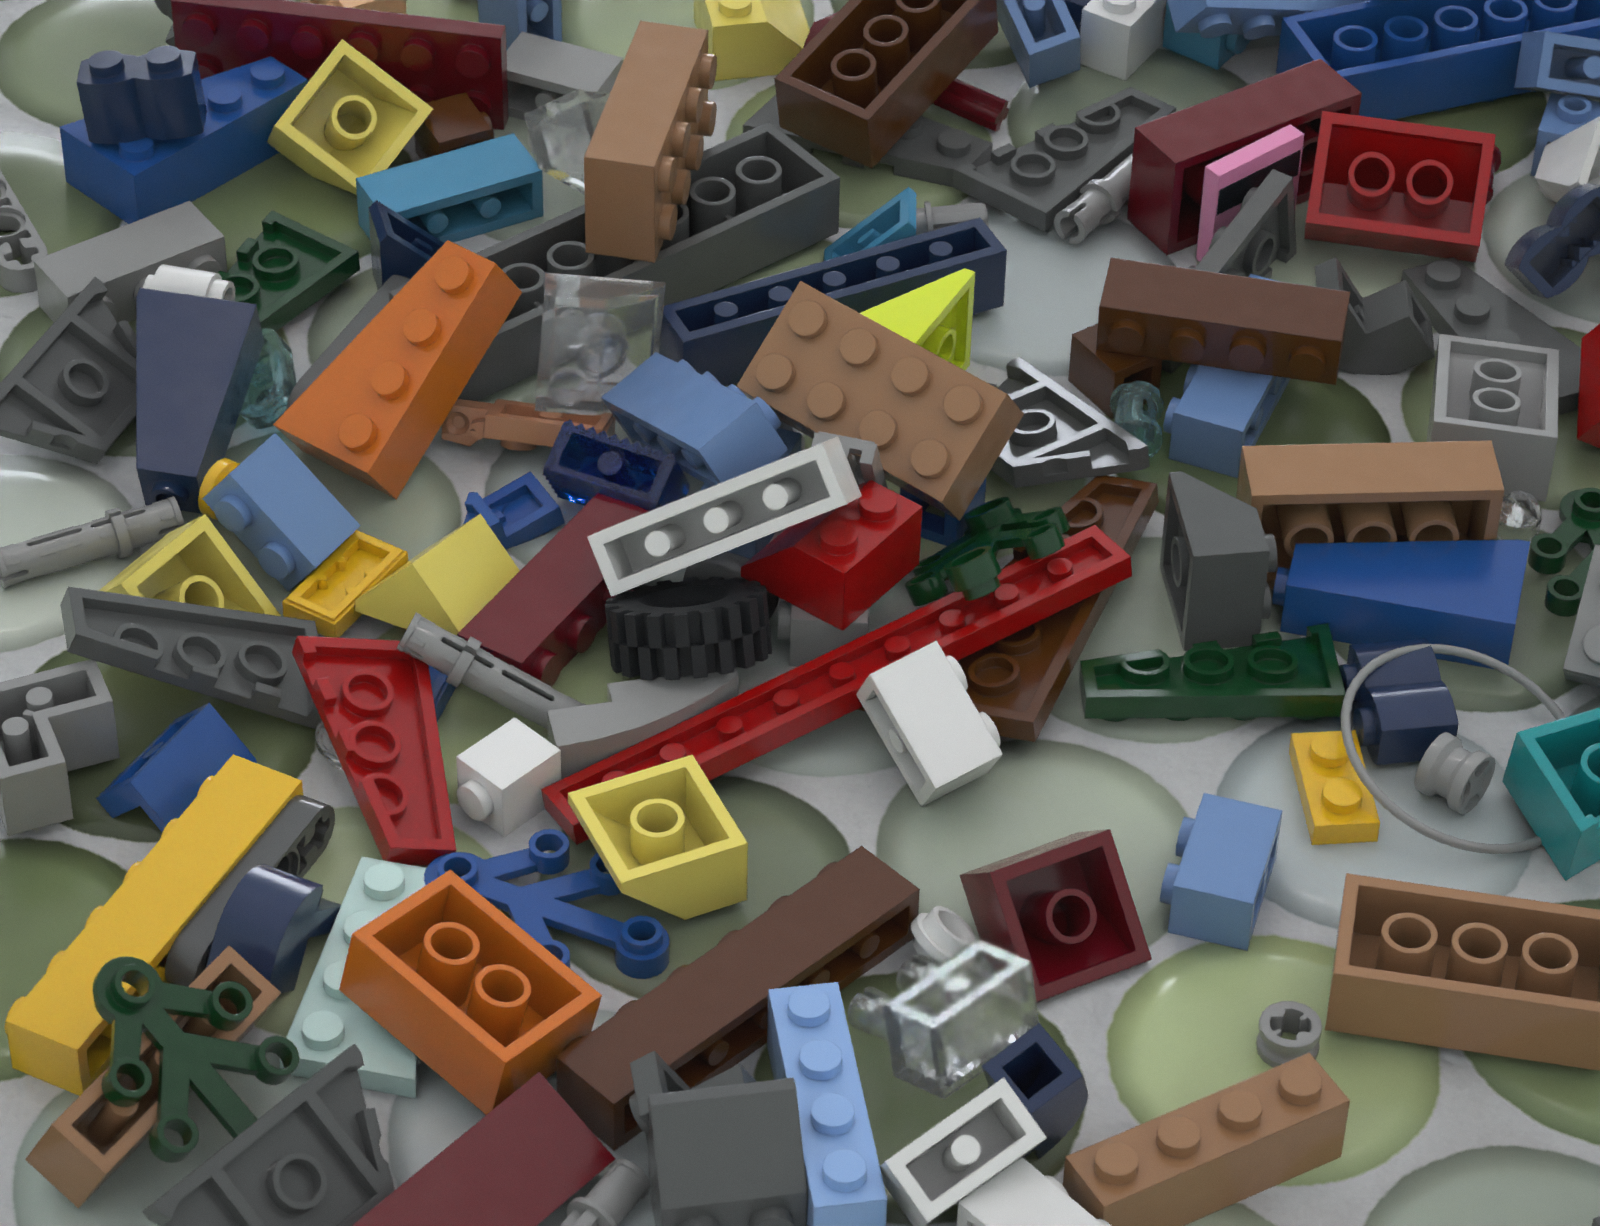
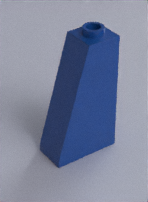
M1515 539L1298 543L1295 545L1290 569L1278 567L1272 604L1283 606L1280 632L1306 636L1307 626L1328 623L1332 640L1337 642L1363 644L1425 638L1430 644L1452 645L1471 649L1508 665L1530 541ZM1435 654L1436 659L1491 668L1467 658Z

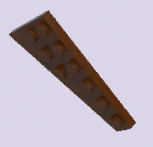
M1107 475L1096 476L1061 506L1070 525V529L1062 534L1063 539L1096 525L1126 553L1132 556L1159 503L1157 483ZM1025 547L1013 548L1014 558L1003 568L1028 557L1029 555ZM1117 584L957 661L967 679L968 688L966 692L978 712H985L992 719L1000 736L1036 742ZM864 707L857 709L860 711H865Z

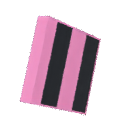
M1290 124L1205 166L1196 259L1198 261H1201L1209 251L1211 241L1218 229L1222 226L1228 227L1239 213L1247 192L1253 187L1258 188L1272 169L1293 177L1294 209L1296 208L1304 133Z

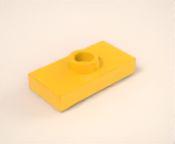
M356 530L282 601L283 617L315 621L317 633L325 637H340L362 615L355 611V600L408 562V552Z

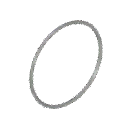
M1418 644L1393 649L1371 660L1357 673L1347 688L1342 703L1341 732L1343 743L1358 777L1372 796L1386 810L1422 835L1457 849L1486 854H1509L1523 852L1542 845L1539 836L1509 844L1477 843L1444 834L1416 820L1392 802L1372 780L1357 754L1351 731L1352 704L1359 687L1368 675L1388 661L1430 645L1434 654L1467 658L1500 671L1535 695L1556 720L1566 718L1557 704L1538 685L1516 669L1493 657L1471 649L1443 644Z

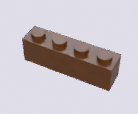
M1111 257L1099 305L1096 350L1336 385L1345 338L1350 292Z

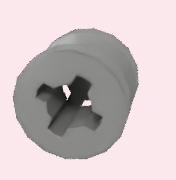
M1445 732L1440 734L1431 743L1422 757L1415 774V789L1428 796L1439 794L1445 797L1449 808L1464 815L1470 812L1485 794L1494 774L1495 758L1481 750L1469 752L1463 748L1461 739Z

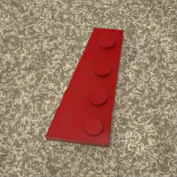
M297 635L292 654L382 859L407 865L428 866L439 856L455 853L456 844L429 665L403 651H398L396 648L400 643L399 640Z

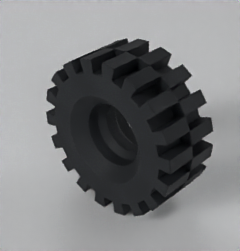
M711 576L707 580H698V577L684 578V581L680 582L666 580L657 582L655 586L640 585L633 588V592L625 591L615 595L614 598L606 600L605 613L611 667L615 673L622 672V676L632 678L640 675L642 680H654L658 677H665L666 680H680L682 676H694V679L708 677L709 673L718 672L723 675L734 672L736 667L746 669L755 666V661L763 662L769 658L768 654H772L767 590L765 585H761L760 582L755 580L746 582V578L739 577L724 580V576Z

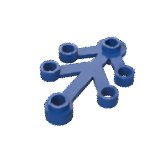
M555 829L540 830L530 838L529 848L484 860L466 852L444 854L434 859L425 870V885L447 871L452 870L496 908L507 911L514 923L569 968V949L565 944L552 940L547 926L614 948L617 968L631 978L648 979L661 974L669 964V935L656 919L640 915L621 922L566 903L597 894L612 896L621 893L612 876L604 873L608 870L598 853L591 858L590 869L521 887L505 882L534 872L552 875L565 870L570 862L569 839L561 831ZM549 850L556 851L554 853H544V851Z

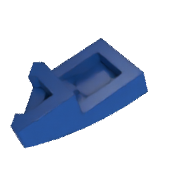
M531 471L483 499L477 492H469L465 502L468 513L463 524L481 513L505 550L537 538L565 523L560 506Z

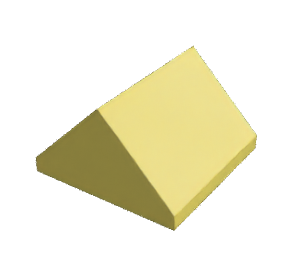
M480 513L420 552L355 600V611L406 630L417 612L437 626L457 635L520 570Z

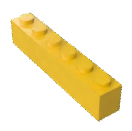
M234 754L215 776L206 778L194 801L179 818L172 819L166 825L160 840L142 861L135 862L129 868L124 877L123 884L105 905H100L92 911L87 919L85 928L66 950L59 951L52 958L47 967L46 974L28 995L18 998L11 1006L5 1020V1032L8 1036L12 1068L80 1096L110 1066L112 1025L99 1015L94 1004L93 982L97 973L108 961L114 958L134 957L151 965L157 971L162 982L169 983L165 977V964L173 942L287 803L296 795H303L302 780ZM122 982L124 990L129 995L140 997V994L133 986Z

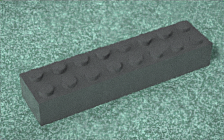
M767 122L703 151L699 170H690L691 183L687 203L685 205L677 204V224L674 237L671 241H663L655 263L586 253L585 204L477 252L476 254L495 262L522 291V294L458 399L479 401L659 317V307L708 294L839 232L840 177L772 123ZM403 285V286H401V287H399V288H397V289H395V290L390 291V292H389V301H390L405 285Z

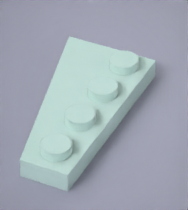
M361 857L286 1036L296 1046L299 1053V1064L291 1074L292 1076L309 1079L355 1043L361 1051L364 1065L357 1070L362 1089L417 1099L418 1057L344 995L339 988L352 933L426 886L424 882L426 868ZM279 1057L280 1069H283V1062Z

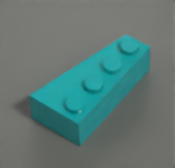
M1599 707L1517 732L1502 780L1531 828L1540 837L1543 847L1565 881L1600 860Z

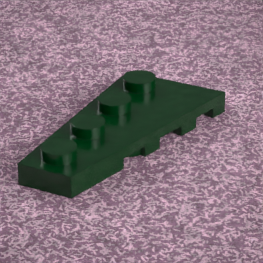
M272 210L262 221L263 231L256 239L247 238L236 251L237 261L229 271H218L222 280L234 283L235 301L257 304L264 340L360 270L359 253L357 250Z
M1328 623L1307 626L1306 637L1282 641L1279 632L1274 631L1252 635L1251 646L1223 649L1217 640L1194 643L1192 648L1186 651L1183 656L1169 658L1160 649L1080 661L1079 686L1085 719H1103L1119 722L1128 718H1166L1173 721H1186L1192 718H1232L1247 721L1257 717H1296L1302 720H1315L1320 717H1341L1342 703L1346 694Z

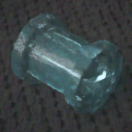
M1143 381L1119 385L1110 397V409L1115 418L1114 423L1148 445L1149 458H1151L1160 450L1163 443L1162 428L1157 423L1164 410V401L1160 396V391L1152 384ZM1143 399L1147 400V411L1143 410Z

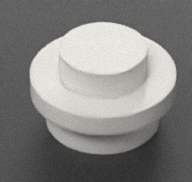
M935 906L930 913H920L911 923V931L915 937L913 946L919 956L931 966L937 969L949 967L960 970L970 961V949L976 944L975 934L969 925L950 909L943 906Z

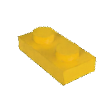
M1351 730L1357 754L1365 767L1356 730ZM1342 732L1291 733L1289 755L1311 844L1377 842L1380 820L1372 794L1358 777L1349 760L1343 743Z

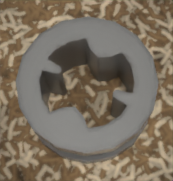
M1281 1001L1271 1004L1262 1012L1259 1019V1033L1256 1046L1257 1053L1265 1063L1274 1068L1309 1052L1316 1060L1319 1053L1322 1024L1321 1019L1313 1009L1295 1001ZM1282 1032L1297 1034L1296 1040L1281 1038Z

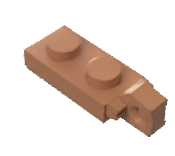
M457 399L442 424L441 437L444 440L469 447L482 438L500 440L502 447L516 451L534 450L537 445L560 448V453L564 456L588 459L595 457L596 453L604 454L614 439L616 418L611 413L497 399L494 403Z

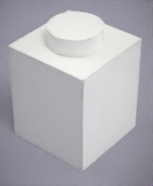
M515 717L456 756L457 798L459 805H461L469 817L476 821H483L503 837L543 811L545 806L541 789L561 780V750Z

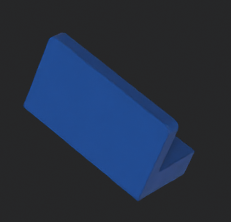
M209 702L176 718L96 799L112 818L140 806L160 831L163 832L166 825L172 819L179 818L194 801L205 779L209 776H215L233 754L257 763V760Z

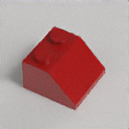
M869 480L858 485L862 495L858 499L786 528L741 566V577L746 578L748 581L755 580L760 582L761 585H765L768 592L843 631L919 565L923 506Z

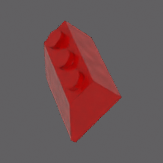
M1322 111L1304 239L1440 258L1454 257L1461 261L1476 262L1480 247L1496 134Z

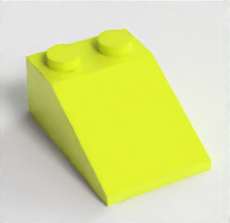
M964 268L865 310L860 314L957 367L966 370L970 365L975 272Z

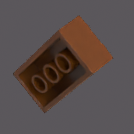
M849 0L774 78L780 127L872 169L998 33L997 0Z

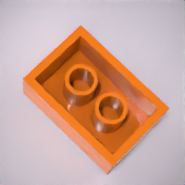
M452 870L439 876L352 933L339 988L344 995L485 1115L538 1072L545 1079L556 1072V1056L573 1039L579 1036H586L592 1031L602 997L597 990Z

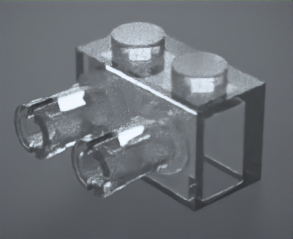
M982 940L977 941L944 965H940L922 954L912 956L913 962L906 960L899 968L896 977V986L901 994L893 998L875 987H867L864 989V995L857 993L853 997L848 1008V1020L853 1028L888 1042L893 1076L942 1099L958 1091L965 1084L984 1072L983 1064L1039 1023L1031 961Z

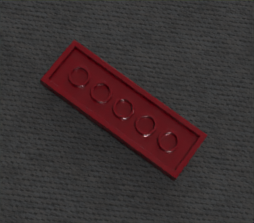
M171 0L175 47L179 50L196 52L201 79L271 56L307 78L309 82L341 39H343L425 103L466 92L479 112L485 111L488 114L493 129L504 130L508 121L506 25L287 0Z

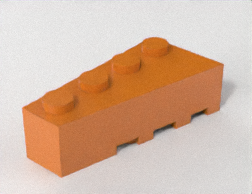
M447 240L273 425L303 452L397 500L522 294V291L495 262Z

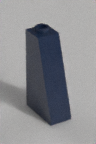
M139 288L136 296V469L145 505L174 496L181 511L202 514L198 505L201 484L210 467L225 457L264 344L257 304Z

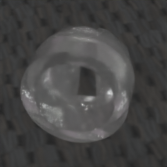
M1517 490L1503 497L1497 532L1499 540L1518 539L1531 542L1536 535H1539L1542 522L1541 505L1533 495Z

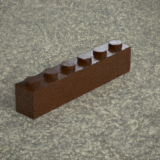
M860 846L839 862L829 863L819 872L817 877L791 895L778 898L765 913L740 930H733L727 933L717 946L689 965H682L675 969L666 981L640 999L624 1004L611 1019L586 1036H579L569 1042L563 1051L556 1056V1086L558 1094L595 1136L613 1151L617 1150L643 1131L637 1124L629 1104V1097L635 1094L630 1068L631 1062L655 1051L690 1088L734 1067L767 1043L768 989L838 982L841 991L915 938L911 931V923L918 916L920 889L863 846Z

